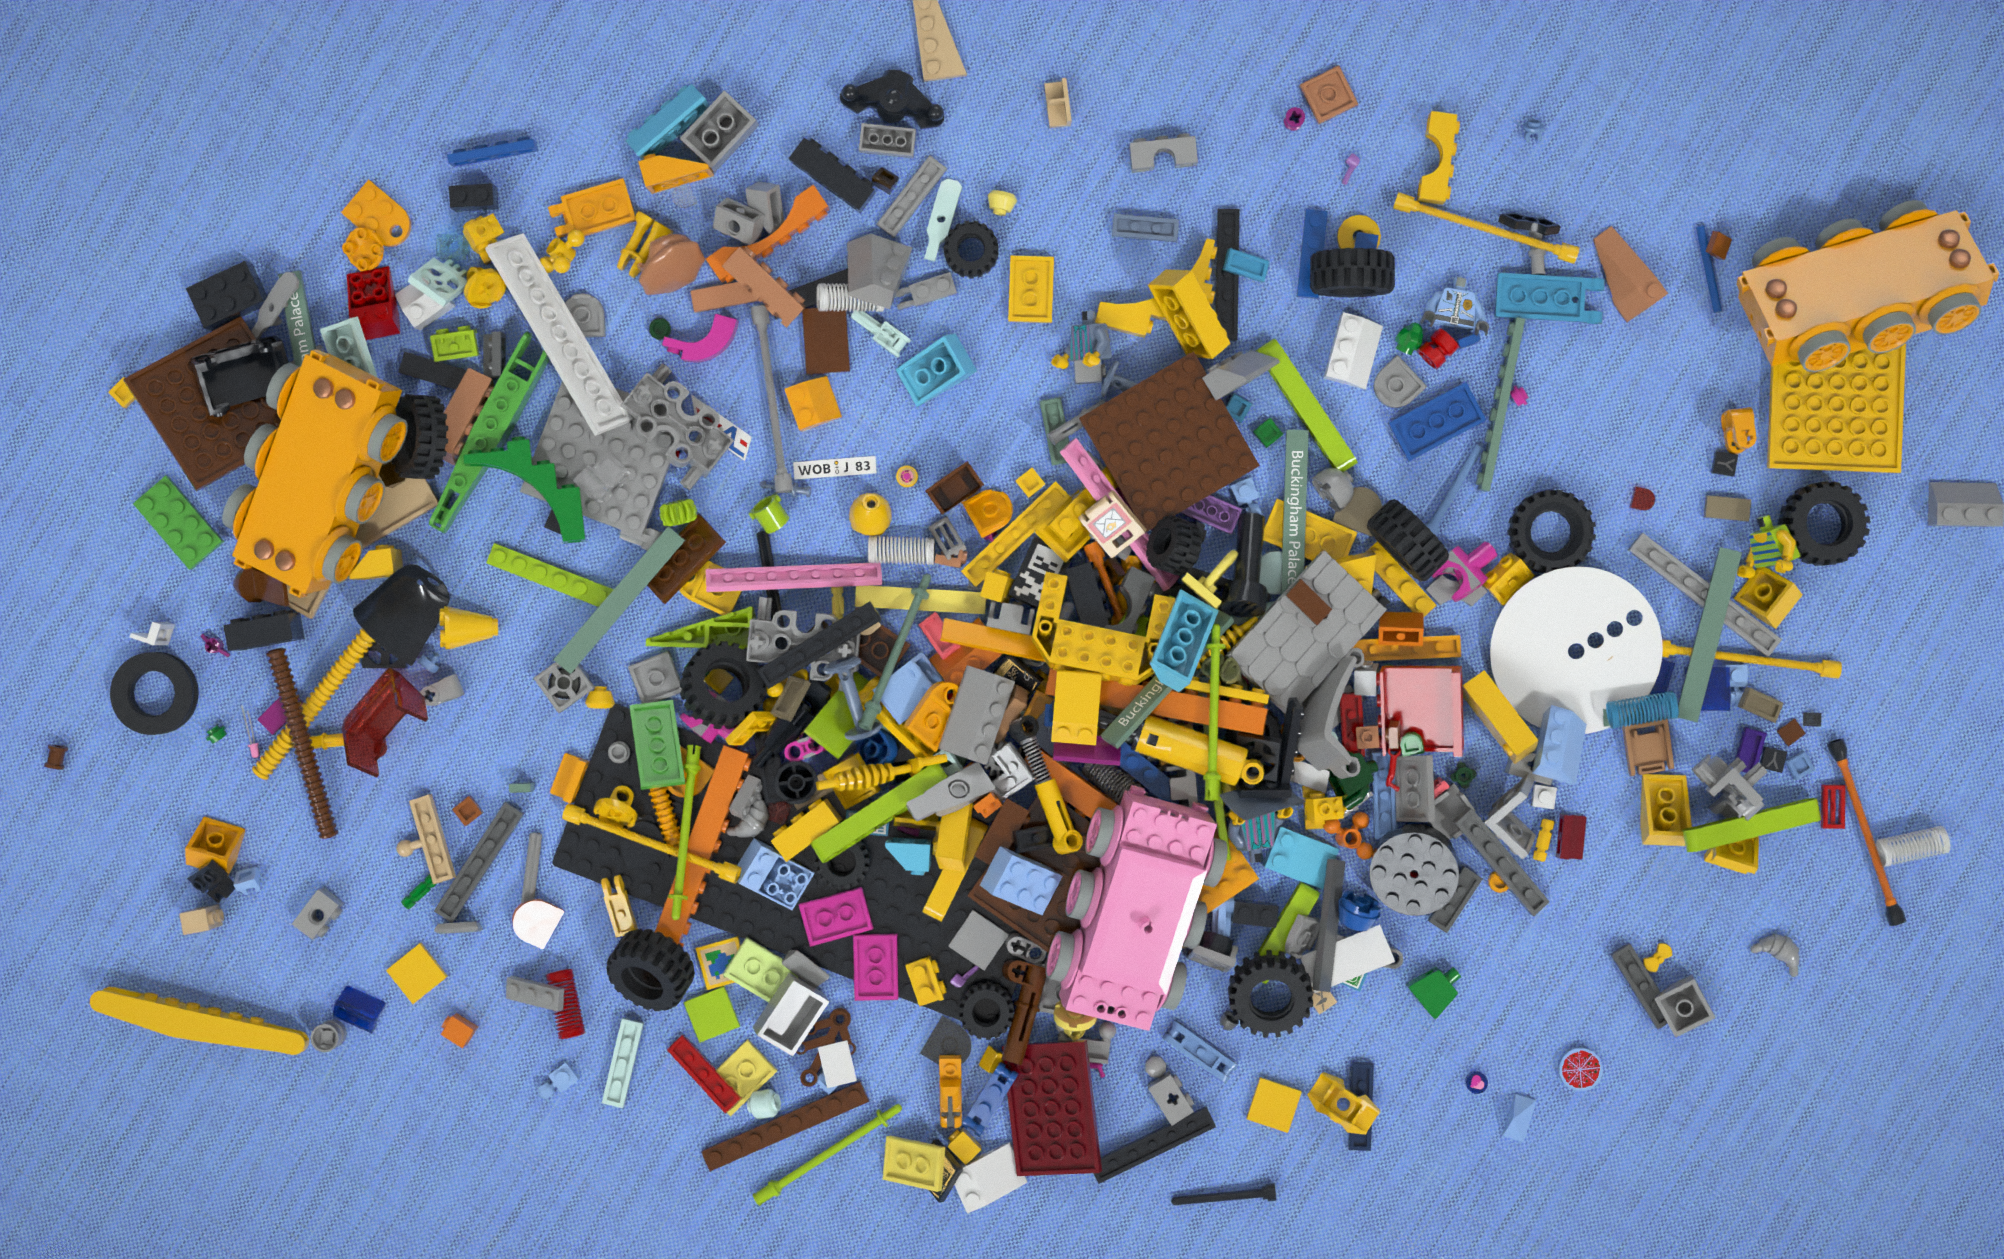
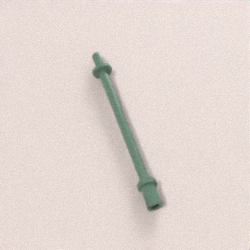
M924 574L918 588L914 587L911 590V593L914 595L911 606L872 700L864 705L865 711L858 724L864 730L871 731L877 714L881 713L880 701L922 599H929L930 594L926 590L931 580L930 574Z

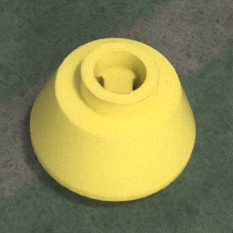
M992 190L988 194L989 208L993 210L995 215L1005 216L1006 213L1011 212L1017 203L1015 195L1005 191Z

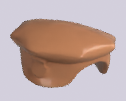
M669 234L652 241L646 263L637 264V268L642 272L639 282L645 294L672 293L694 282L705 261L698 243L691 241L690 238L682 234Z

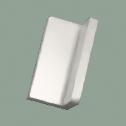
M152 622L148 634L131 633L130 638L151 645H169L175 624Z

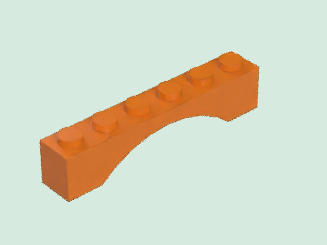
M814 184L795 197L789 215L775 232L757 243L747 245L756 254L755 260L760 257H768L774 252L773 248L779 244L781 246L787 244L792 240V235L797 232L799 234L803 233L810 227L809 224L814 220L820 221L828 215L827 211L830 209ZM723 246L705 258L722 283L725 281L729 283L735 279L722 265L739 247Z

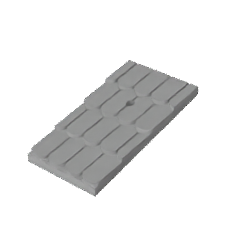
M1324 550L1316 556L1224 658L1226 660L1231 657L1234 658L1241 668V673L1255 687L1265 690V694L1269 695V700L1286 714L1288 699L1297 697L1301 705L1387 609ZM1299 579H1302L1332 609L1318 625H1315L1285 596V593Z

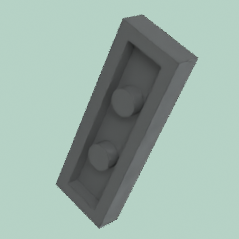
M1463 866L1459 871L1458 886L1453 897L1446 905L1433 912L1427 921L1448 933L1483 878Z

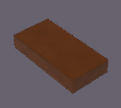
M1299 579L1285 593V596L1315 625H1318L1332 610L1302 579Z

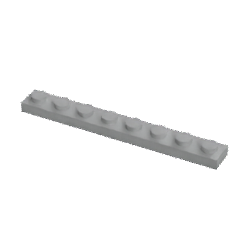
M1641 533L1628 551L1703 608L1709 583L1647 535ZM1729 601L1724 625L1763 655L1769 657L1782 639L1733 601Z

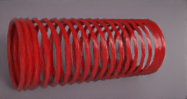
M573 969L560 970L546 975L548 985L556 984L552 986L564 989L572 988L564 991V993L573 992L564 995V997L573 996L564 999V1011L553 1014L559 1015L554 1018L559 1019L555 1021V1023H559L556 1027H560L557 1028V1031H560L557 1033L559 1039L573 1038L586 1033L584 1021H582L583 1017H581L582 1013H580L581 1009H579L581 1006L579 1005V998H577V990H575L577 987L573 978Z

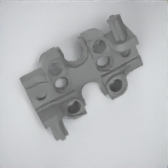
M661 364L652 376L648 373L644 375L622 402L621 407L636 419L635 435L645 444L647 441L650 443L655 435L661 431H667L673 436V445L665 455L668 457L667 461L676 467L682 468L690 464L691 468L680 481V484L684 488L691 490L701 476L706 478L734 440L717 427L720 417L709 405L705 404L699 413L693 416L687 415L682 411L681 404L690 391L675 381L668 382L664 386V381L672 371L667 365ZM669 390L676 391L678 398H670L667 392ZM657 404L664 405L666 413L664 415H657L654 412V406ZM702 418H711L713 425L706 426ZM647 423L651 426L652 430L644 432L640 425ZM693 431L698 432L701 435V440L697 443L692 442L689 439V433ZM682 450L686 453L687 458L679 459L675 452Z
M759 597L758 617L750 619L746 661L769 663L822 631L825 619H829L833 623L839 619L833 614L816 613L814 629L809 633H803L796 626L797 611L781 610L775 613L773 619L770 620L772 598ZM781 615L789 617L790 623L787 627L780 625L779 618ZM860 634L810 663V679L824 681L834 675L821 674L818 669L821 663L829 664L849 656L858 657ZM778 637L787 639L788 645L785 649L777 648L776 640ZM859 665L850 669L852 676L853 672H857L859 670ZM839 680V690H838V691H843L841 682H840V680Z
M1707 754L1691 770L1703 783L1705 782L1708 785L1706 791L1711 796H1715L1720 791L1723 794L1709 809L1714 814L1721 813L1725 818L1734 816L1740 818L1744 815V819L1748 821L1765 806L1762 802L1763 798L1752 786L1767 773L1766 769L1758 762L1742 777L1739 773L1747 766L1738 757L1727 765L1718 756L1711 759V755Z

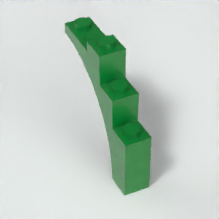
M523 436L513 437L512 441H507L508 450H504L502 447L490 449L491 452L482 453L481 450H470L468 454L463 455L466 467L484 466L500 469L530 484L545 498L554 511L560 526L563 543L586 542L580 487H575V484L562 485V489H558L555 464L550 463V460L537 461V465H533L529 439L525 440Z

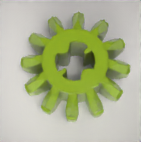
M692 499L669 502L659 508L660 519L664 526L680 525L694 521L697 518L696 505H694Z

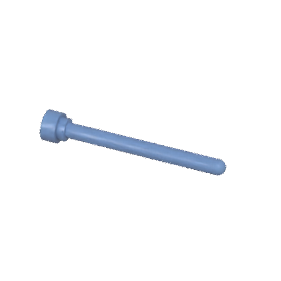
M1476 444L1473 447L1432 520L1424 523L1436 537L1440 532L1439 523L1482 451L1480 444Z

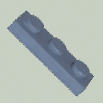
M1114 214L1112 237L1177 243L1179 219Z

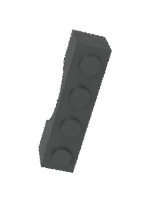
M1131 566L1126 571L1119 587V591L1127 603L1126 617L1120 624L1105 625L1103 628L1135 635L1139 626L1136 621L1139 616H1143L1147 605L1144 603L1147 596L1151 597L1156 585L1153 582L1156 577Z

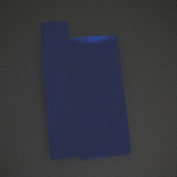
M346 986L334 1004L332 1016L372 1034L376 1028L377 1019L386 1003L353 987Z

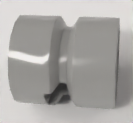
M334 1019L327 1020L314 1028L310 1037L311 1044L320 1052H330L343 1044L347 1032L345 1026L340 1021Z

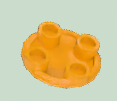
M360 227L354 229L342 245L344 254L347 255L351 264L360 271L374 269L383 259L384 247L382 240L370 228Z

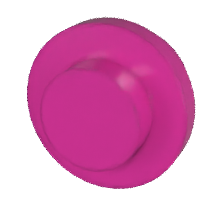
M1514 386L1510 394L1518 406L1528 404L1526 399L1529 396L1524 388Z

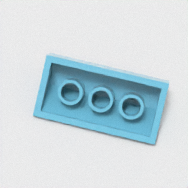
M692 84L682 87L677 92V97L672 101L667 100L660 107L662 110L656 115L651 114L648 116L641 128H635L627 135L628 139L625 141L641 160L646 155H657L689 128L710 106L704 96Z
M1179 590L1150 661V665L1158 680L1177 692H1180L1190 684L1218 614L1217 609L1183 590Z

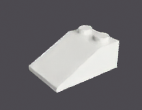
M1009 1142L973 1158L966 1165L961 1163L963 1171L954 1185L968 1214L1027 1183L1025 1176H1017L1014 1150Z

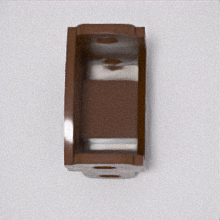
M967 461L925 491L943 515L978 492L984 484Z

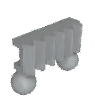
M1104 1022L1099 1027V1034L1102 1040L1089 1037L1078 1039L1087 1040L1089 1062L1108 1064L1111 1038L1116 1034V1027L1111 1022ZM1055 1024L1059 1032L1058 1042L1074 1041L1064 1033L1063 1028Z

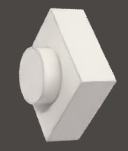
M1534 784L1531 806L1554 809L1557 788Z

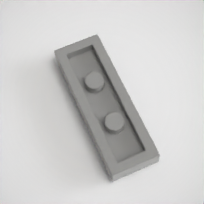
M510 976L507 977L506 999L558 1012L563 1010L564 988Z

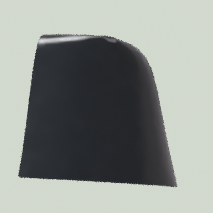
M409 564L398 569L353 608V615L358 624L375 642L397 659L412 666L439 622L440 609H444L448 605L450 596L442 580L418 565ZM427 578L434 579L439 583V586L433 585ZM417 580L422 581L423 585H419Z

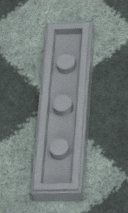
M929 155L878 221L877 226L895 238L947 171V168Z

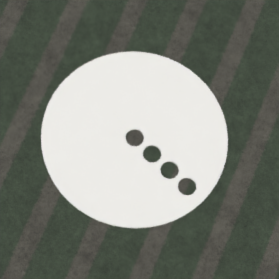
M1565 567L1544 573L1532 579L1508 600L1496 621L1490 645L1492 673L1499 690L1516 712L1526 721L1541 728L1543 714L1551 705L1573 711L1587 724L1585 734H1589L1610 727H1604L1603 709H1606L1608 701L1625 700L1626 698L1633 699V697L1649 695L1658 677L1662 662V636L1652 607L1645 597L1629 582L1611 572L1597 568ZM1632 610H1638L1642 614V621L1636 626H1631L1626 621L1627 614ZM1612 621H1618L1623 626L1622 633L1617 637H1612L1607 633V626ZM1593 632L1602 634L1604 638L1603 644L1598 648L1590 647L1587 642L1588 636ZM1574 643H1579L1584 647V654L1579 659H1573L1568 654L1569 647Z

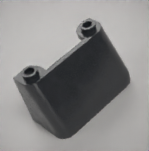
M277 336L263 337L198 355L190 359L207 411L210 416L214 415V417L226 415L230 406L265 397L274 374L284 364L289 363L283 342Z

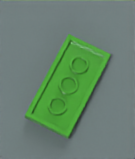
M165 475L133 503L189 570L195 568L224 543V540L169 476Z
M673 700L629 705L641 790L685 784Z

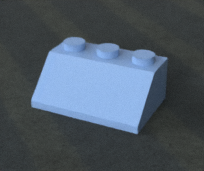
M1551 705L1543 714L1533 774L1572 785L1576 784L1587 724L1573 711Z

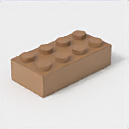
M1017 684L1011 692L995 739L997 744L1005 739L1011 722L1020 718V713L1027 708L1028 691Z

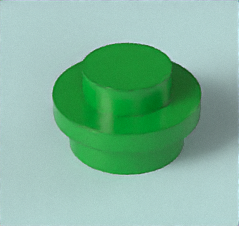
M216 724L207 731L208 735L205 738L214 744L227 735L225 726L219 727Z

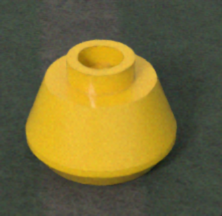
M594 686L595 689L588 693L585 701L586 706L595 709L612 708L615 705L612 692L607 691V686Z

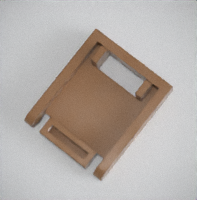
M1667 718L1666 720L1662 719V721L1658 719L1657 722L1654 720V722L1639 723L1634 726L1632 724L1626 727L1623 725L1622 731L1630 776H1635L1634 766L1637 767L1639 775L1665 771L1663 761H1667L1668 769H1674ZM1655 726V732L1637 734L1636 729Z

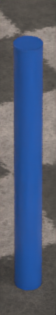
M1705 226L1696 227L1713 313L1722 312L1711 254L1705 252L1708 246Z

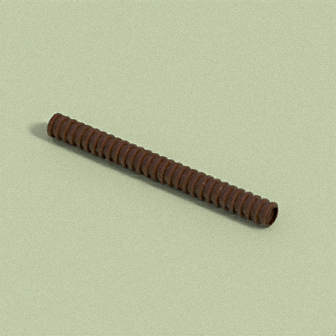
M286 648L273 649L268 651L266 656L270 658L268 663L272 665L270 669L273 670L272 676H275L274 683H277L276 689L279 690L277 694L281 696L279 701L283 703L281 708L285 710L283 712V715L287 717L285 722H288L289 735H292L291 741L294 742L292 746L296 748L294 753L298 755L296 760L300 762L298 767L302 769L300 773L303 774L304 787H307L306 793L309 794L307 798L311 800L309 805L313 807L311 812L315 814L313 818L316 819L317 832H320L318 836L320 839L331 838L338 834V830L335 829L337 825L333 823L335 818L331 816L333 814V811L329 809L331 804H328L327 791H324L326 788L322 784L324 780L320 778L322 773L318 771L320 766L316 764L318 759H315L316 753L313 752L315 748L311 746L313 741L309 739L311 735L307 732L309 728L305 725L307 721L304 720L303 707H300L301 701L298 700L300 696L296 694L298 689L294 687L296 682L292 680L294 675L290 673L292 668H289L288 655H285Z

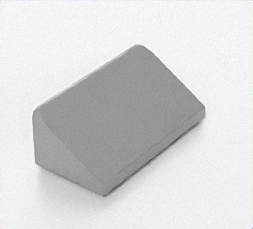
M790 950L782 961L786 968L814 988L830 977L829 974L798 950Z

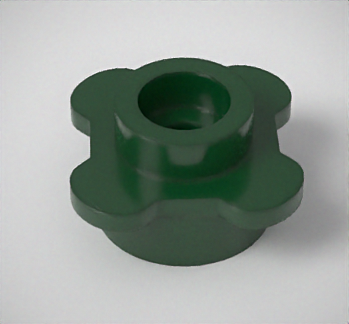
M1461 762L1457 764V769L1450 775V779L1461 784L1462 788H1468L1472 779L1476 777V771L1467 768L1466 764Z

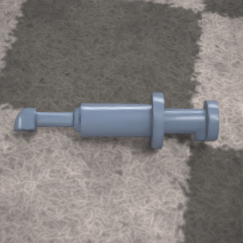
M766 481L760 482L761 488L775 490V485L766 484ZM794 483L793 491L786 493L792 494V497H797V494H804L806 497H810L811 487L801 488L798 487V483Z

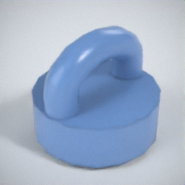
M433 652L428 658L422 655L418 663L434 674L440 668L436 664L439 653Z

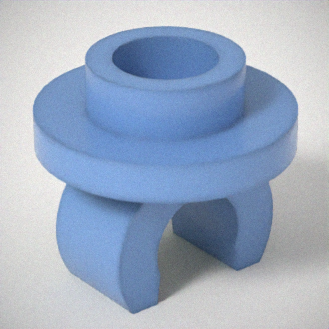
M1532 119L1528 120V123L1523 124L1526 142H1529L1530 135L1534 133L1537 134L1536 140L1541 142V132L1545 130V125L1541 124L1540 120Z

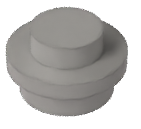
M621 741L614 742L608 749L609 758L615 763L627 761L630 756L629 746Z

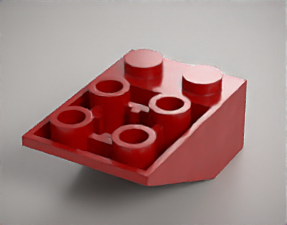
M386 266L347 274L349 319L358 317L365 340L400 334L399 312L390 267Z

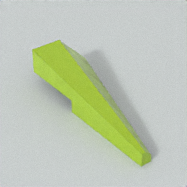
M746 607L742 610L647 638L645 646L706 648L710 643L718 645L720 641H727L730 646L734 642L740 644L739 648L745 649V647H748L750 619L756 618L754 607Z

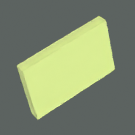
M748 937L745 938L723 972L725 977L767 1002L771 1000L788 973L798 978L797 975L782 964L783 959Z

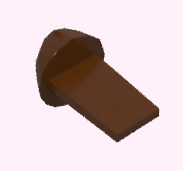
M254 567L249 569L242 568L236 574L233 587L246 601L259 603L265 600L284 607L289 606L287 584Z

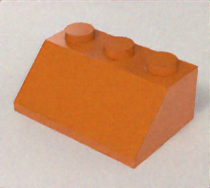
M979 617L972 622V624L985 626ZM960 645L959 649L944 660L937 652L929 661L945 681L959 687L966 665L984 670L1000 657L1002 653Z

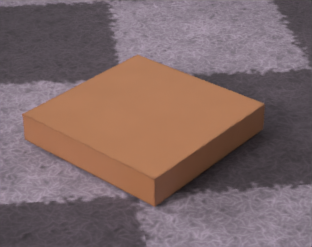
M1339 65L1299 85L1318 125L1358 106V102Z

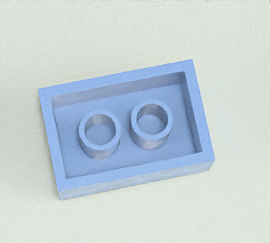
M1000 846L980 886L996 897L1043 915L1063 876L1049 866Z

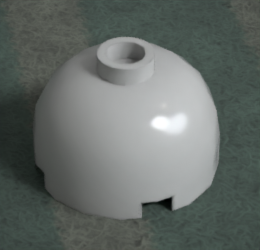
M1328 468L1312 478V484L1323 500L1327 499L1330 501L1329 506L1336 512H1340L1351 502L1354 496L1353 478L1347 471L1342 472L1339 469Z

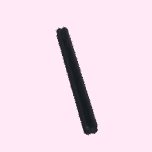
M765 531L757 532L762 567H774L769 533ZM778 589L766 590L767 597L772 598L771 620L775 613L782 610ZM781 615L779 618V623L781 626L785 627L783 615ZM778 637L776 640L777 648L785 649L788 645L787 639Z

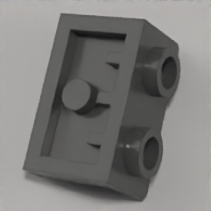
M492 332V334H485L483 336V367L485 376L500 378L506 367V334L502 332Z

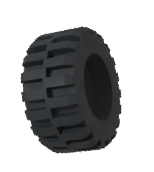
M1336 248L1318 251L1310 258V289L1314 294L1328 297H1372L1389 294L1395 287V257L1390 251L1374 248Z
M1818 482L1797 489L1794 495H1790L1786 499L1787 505L1781 508L1780 513L1783 514V517L1778 519V525L1785 524L1791 536L1796 540V547L1801 557L1799 558L1801 562L1813 564L1814 566L1836 565L1837 563L1848 561L1849 557H1854L1858 553L1857 549L1864 546L1866 541L1863 538L1868 536L1870 529L1866 528V523H1870V516H1865L1864 511L1868 510L1866 504L1860 503L1862 497L1858 493L1853 494L1852 488L1841 486V483ZM1820 503H1827L1834 507L1841 519V530L1834 542L1826 545L1814 541L1809 535L1806 525L1810 510L1813 506Z
M1389 500L1367 522L1368 530L1400 566L1420 582L1427 581L1448 561L1449 553L1436 535L1398 500Z
M720 641L718 645L710 643L706 648L702 647L692 656L682 673L683 677L680 680L682 691L680 695L682 700L686 699L684 706L687 711L690 709L693 711L691 716L695 720L699 717L703 720L702 724L707 727L709 724H714V729H721L722 726H725L726 729L734 728L736 724L739 725L752 711H757L766 696V684L757 671L763 665L759 666L758 662L746 661L747 648L745 647L744 650L739 648L740 644L733 642L730 646L727 641ZM714 669H724L733 673L742 686L741 698L733 702H724L713 697L705 685L704 678L706 673Z
M636 929L627 932L621 938L606 963L607 975L609 976L610 983L615 985L614 989L623 994L622 997L626 1000L632 1001V1004L643 1006V1009L647 1010L653 1009L654 1011H666L676 1007L693 982L695 975L693 962L690 960L689 954L684 952L683 947L680 944H676L671 937H666L658 931L653 932L651 929H645L644 931Z

